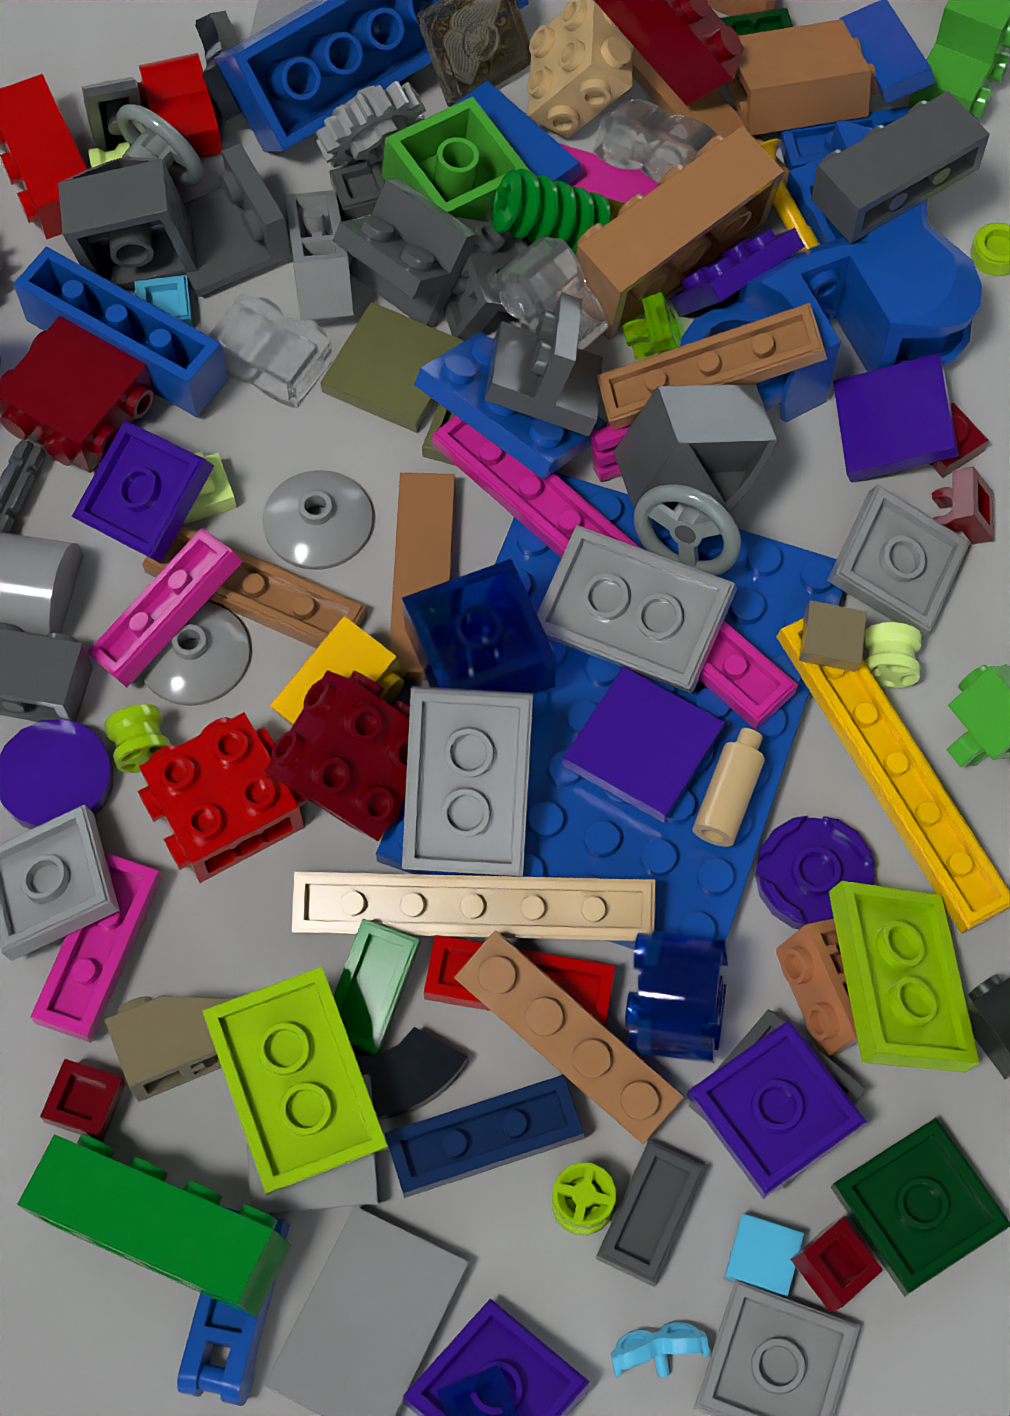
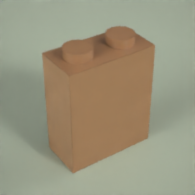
M842 19L738 36L745 49L734 79L726 83L725 86L746 130L751 136L869 116L870 95H875L877 91V83L874 77L876 75L875 67L872 63L866 62L861 53L862 50L858 38H852Z

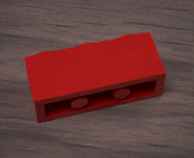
M43 74L0 88V146L4 145L7 153L0 155V159L11 185L19 182L22 184L24 191L17 193V197L28 223L38 220L47 240L62 234L58 182L83 172L87 168Z

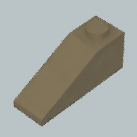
M168 995L152 999L150 996H142L122 1004L117 1009L118 1014L104 1019L128 1087L138 1102L222 1068L202 1010L232 999Z

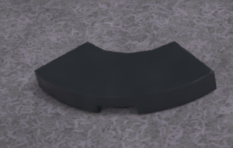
M226 11L209 13L196 20L195 26L205 51L206 69L202 72V77L222 119L226 121L243 111L214 58L239 43Z
M413 1027L398 1045L378 1055L355 1057L361 1074L371 1076L372 1102L378 1120L394 1117L408 1111L413 1112L423 1107L447 1089L468 1062V1056L416 1027Z

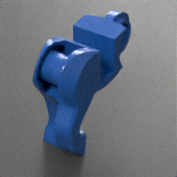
M843 120L837 121L828 153L835 150H845L862 140L872 129ZM823 159L789 170L786 185L807 225L811 226L821 245L797 253L748 281L747 285L741 288L739 298L727 308L713 309L695 319L681 337L680 346L810 303L827 360L755 383L765 410L781 402V420L786 423L827 401L841 344L840 339L830 324L831 320H837L867 372L940 353L944 368L955 362L970 342L972 320L981 310L982 284L974 261L931 227L928 221V199L850 244L811 200L817 166Z

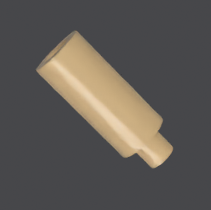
M742 728L736 742H728L723 747L692 828L696 836L708 843L728 847L732 846L736 839L765 761L763 754L758 751L763 736L753 729Z

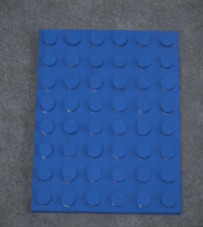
M554 472L636 545L646 550L636 533L634 525L635 507H632L628 494ZM514 517L444 686L447 689L533 693L523 876L510 877L656 880L655 942H610L714 977L810 692L776 636L781 628L804 618L805 608L810 600L839 606L843 590L827 581L837 559L738 529L741 537L739 557L728 571L717 576L735 583L737 587L724 621L798 684L796 693L757 730L750 726L699 680L693 693L690 694L641 675L725 722L723 732L665 823H662L562 765L563 756L622 667L542 637L532 631L531 627L561 558ZM651 518L652 527L658 538L669 549L679 554L678 543L671 537L670 531ZM722 534L702 539L698 546L699 561L712 560L721 554L724 546ZM742 728L753 729L763 736L758 751L763 754L765 761L734 844L728 847L708 843L696 836L692 828L723 747L728 742H736ZM405 799L401 804V811L397 820L390 828L385 830L376 852L377 862L411 874L508 876L402 869Z

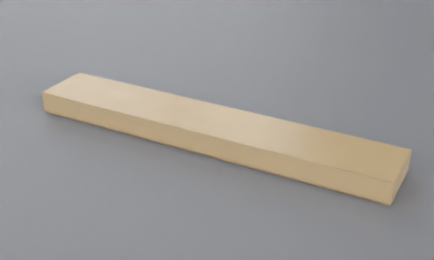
M294 872L292 932L357 934L363 918L411 936L489 937L497 930L505 938L655 942L656 880Z

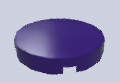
M42 720L23 728L4 745L0 754V801L12 818L22 827L28 829L40 826L84 804L95 816L105 806L113 788V764L102 740L87 726L70 720Z
M808 816L794 817L776 827L761 846L755 872L759 896L773 916L793 929L799 930L809 923L834 919L829 891L841 881L874 885L875 864L871 849L857 831L839 819L823 816V819H807Z

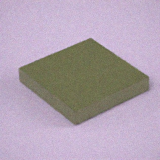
M370 302L321 380L322 393L417 433L436 402L414 385L420 368L461 344L464 340Z

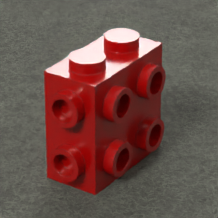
M245 712L233 718L224 717L211 722L202 730L200 735L181 745L171 744L164 746L154 752L148 762L138 766L146 787L137 792L153 822L164 817L172 835L163 840L179 870L190 866L199 883L304 829L299 808L307 804L306 799L264 772L272 760L271 754L275 744L264 726L254 730Z

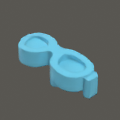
M684 1322L667 1323L656 1333H651L647 1330L629 1332L618 1340L615 1349L610 1353L616 1378L622 1375V1370L638 1366L653 1358L655 1360L657 1376L667 1377L670 1375L667 1354L702 1353L703 1356L710 1357L708 1339L705 1332Z

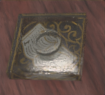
M439 0L415 14L448 107L455 104L487 80L495 87L531 65L530 42L516 0Z

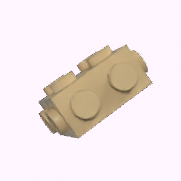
M570 0L561 13L547 25L540 26L533 34L529 44L531 65L530 78L527 83V92L529 94L528 117L542 126L568 139L632 87L633 45L594 0Z

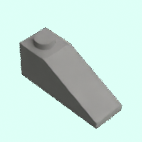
M335 190L284 195L300 320L329 323L340 319L342 316L354 315L348 254L346 250L332 241L341 222Z

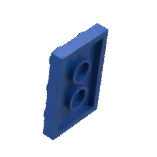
M482 332L477 333L420 368L414 383L417 388L543 480L591 446V434L588 437L484 400L494 339L487 337ZM598 416L593 430L605 427L607 422Z

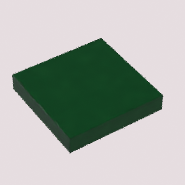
M937 1118L929 1121L851 1171L831 1186L832 1191L904 1297L1010 1227L1008 1218Z

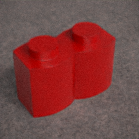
M198 53L138 65L142 81L137 82L141 106L153 111L170 123L189 142L199 158L222 153L219 129L208 88L202 77L203 69Z

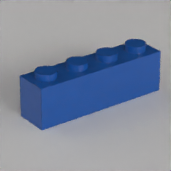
M47 246L13 283L27 322L43 331H47L54 321L61 316L147 365L156 395L198 418L229 380L220 342Z

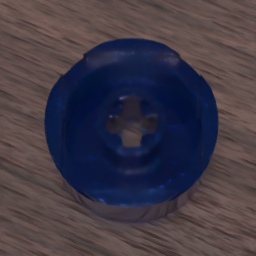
M654 930L650 934L638 932L634 947L633 966L634 970H639L638 991L640 992L629 991L625 1011V1029H630V1048L637 1049L640 1055L715 1063V1050H719L727 986L724 984V976L720 975L721 966H728V939Z

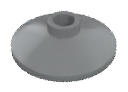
M323 470L300 473L281 483L270 495L263 512L264 534L272 550L287 563L310 570L333 568L352 559L365 546L373 525L371 504L363 489L353 480L342 474ZM314 507L325 508L322 513L317 515L307 512Z
M206 602L140 675L144 683L154 694L168 702L178 705L195 706L215 701L229 693L240 682L246 672L250 658V646L246 631L238 618L230 611L214 603ZM187 640H200V643L194 649L185 650L180 647Z

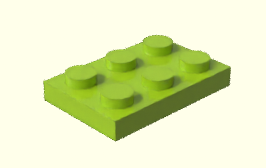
M841 881L829 891V897L862 1063L965 1073L980 1064L942 895Z
M322 966L202 1010L266 1195L388 1148Z

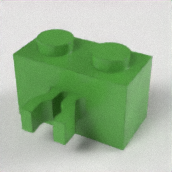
M1007 664L990 667L982 665L969 673L960 682L958 688L962 692L948 704V707L968 730V732L959 737L946 749L960 767H965L969 763L972 766H977L987 756L992 760L1010 758V666Z

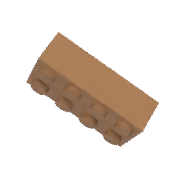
M742 125L726 137L722 134L715 136L702 148L698 158L685 167L683 164L674 166L662 177L657 188L645 197L641 193L636 194L621 207L615 219L604 227L600 223L592 226L580 237L577 242L578 248L572 268L573 274L568 295L582 299L581 310L608 340L612 339L683 286L680 281L682 278L706 264L711 265L722 256L721 253L735 245L736 240L738 242L744 240L763 226L767 221L784 170Z

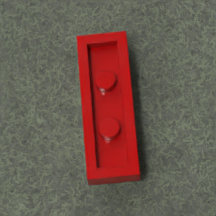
M435 935L423 992L424 1000L491 1011L454 978L483 943ZM518 949L606 1026L615 965Z

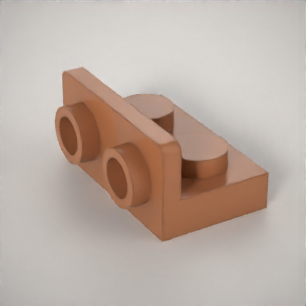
M834 919L806 924L777 947L776 955L781 964L783 975L789 982L805 1019L809 1034L812 1036L817 1049L830 1058L836 1056L851 1044L858 1043Z

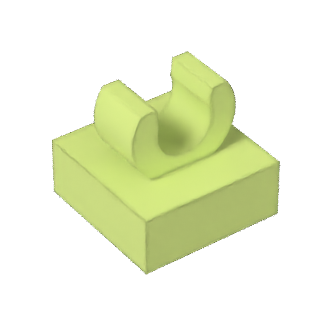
M202 451L194 453L213 464L214 468L187 515L184 524L237 508L219 453L205 457Z

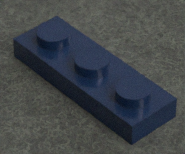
M560 1075L386 1132L385 1137L403 1196L407 1198L584 1139V1131L565 1076Z

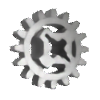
M396 81L384 90L381 85L366 87L359 90L356 96L347 103L336 107L332 112V116L324 120L326 126L317 130L318 139L316 143L326 162H330L333 168L341 164L344 167L353 165L356 161H366L368 165L383 160L385 138L424 120L425 118L422 113L426 111V108L415 88H412L408 82L400 86L399 82Z

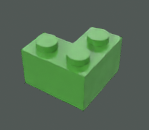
M948 0L944 7L935 45L926 59L932 69L935 83L911 94L908 107H913L921 101L929 102L949 90L973 117L982 118L993 93V90L988 88L992 81L1000 83L1010 64V53L1005 51L1006 48L1010 49V0Z

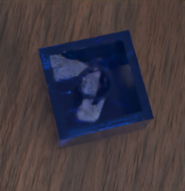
M512 558L402 597L405 630L430 688L533 693L534 695L555 687L556 655Z

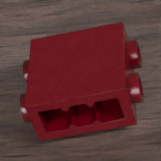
M59 316L47 331H42L35 337L29 352L17 366L5 372L0 378V422L15 437L21 440H26L29 437L43 445L48 454L61 464L69 466L71 463H74L91 473L102 458H104L124 420L132 423L135 419L142 418L151 407L155 392L148 367L143 362Z
M327 670L323 678L314 683L308 690L303 702L304 708L290 731L284 733L277 740L272 750V760L264 772L350 828L379 842L385 830L390 828L397 820L401 811V804L406 797L410 707L400 701H396L392 707L379 697L384 688L357 671H353L350 677L347 678Z

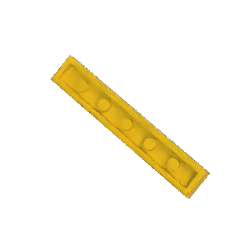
M804 618L781 628L776 638L936 894L942 895L944 907L960 933L963 934L1009 909V889L863 659L856 672L799 661Z

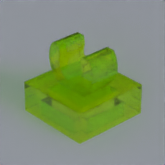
M662 292L642 299L646 319H635L622 326L626 344L628 347L632 346L636 360L645 359L656 353L660 354L680 347L681 336L677 320Z

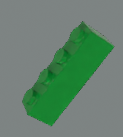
M56 1134L53 1135L17 1203L19 1207L48 1225L257 1318L291 1247V1244L274 1230L278 1222L275 1218L246 1204L242 1205L239 1213L219 1206L222 1200L221 1195L190 1180L187 1181L183 1190L164 1182L168 1173L143 1159L134 1157L129 1166L111 1159L115 1152L114 1149L87 1135L81 1134L77 1143Z

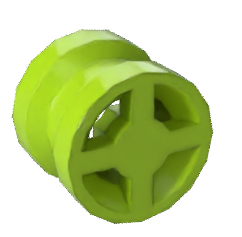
M151 704L132 705L120 709L106 719L104 726L109 740L116 743L117 748L114 751L113 758L119 771L125 773L141 772L138 766L148 762L151 755L160 748L171 745L169 738L163 736L160 731L164 721L159 707Z
M578 1162L567 1166L558 1174L553 1185L552 1211L555 1220L564 1230L574 1235L583 1236L597 1233L609 1223L616 1202V1188L611 1176L603 1168L593 1163ZM593 1204H598V1205H600V1207H598V1206H593L591 1209L586 1210L587 1208L591 1207Z

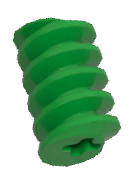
M520 168L507 172L502 178L494 197L491 226L494 232L504 234L509 230L514 238L523 239L527 236L530 243L540 245L545 242L549 249L557 251L563 247L566 254L576 256L577 242L589 228L598 223L602 224L603 227L610 222L611 210L609 201L602 194L589 193L584 188L571 187L566 182L553 181L548 176L535 175L530 170Z

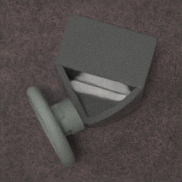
M136 104L123 105L117 112V124L130 147L122 155V158L111 160L58 182L62 234L79 264L124 290L135 288L134 281L186 275L188 272L198 271L192 219L174 182L185 186L198 184L203 177V166L189 142L165 119L145 107ZM175 161L181 164L182 166L186 167L187 170L174 165L173 162Z
M756 384L657 386L613 452L632 507H635L634 525L636 533L647 551L714 576L725 573L736 563L741 550V537L730 513L756 481L777 442ZM651 518L670 531L671 537L678 543L679 554L669 549L658 538L652 527ZM722 534L724 546L721 554L712 560L699 561L698 546L702 539Z

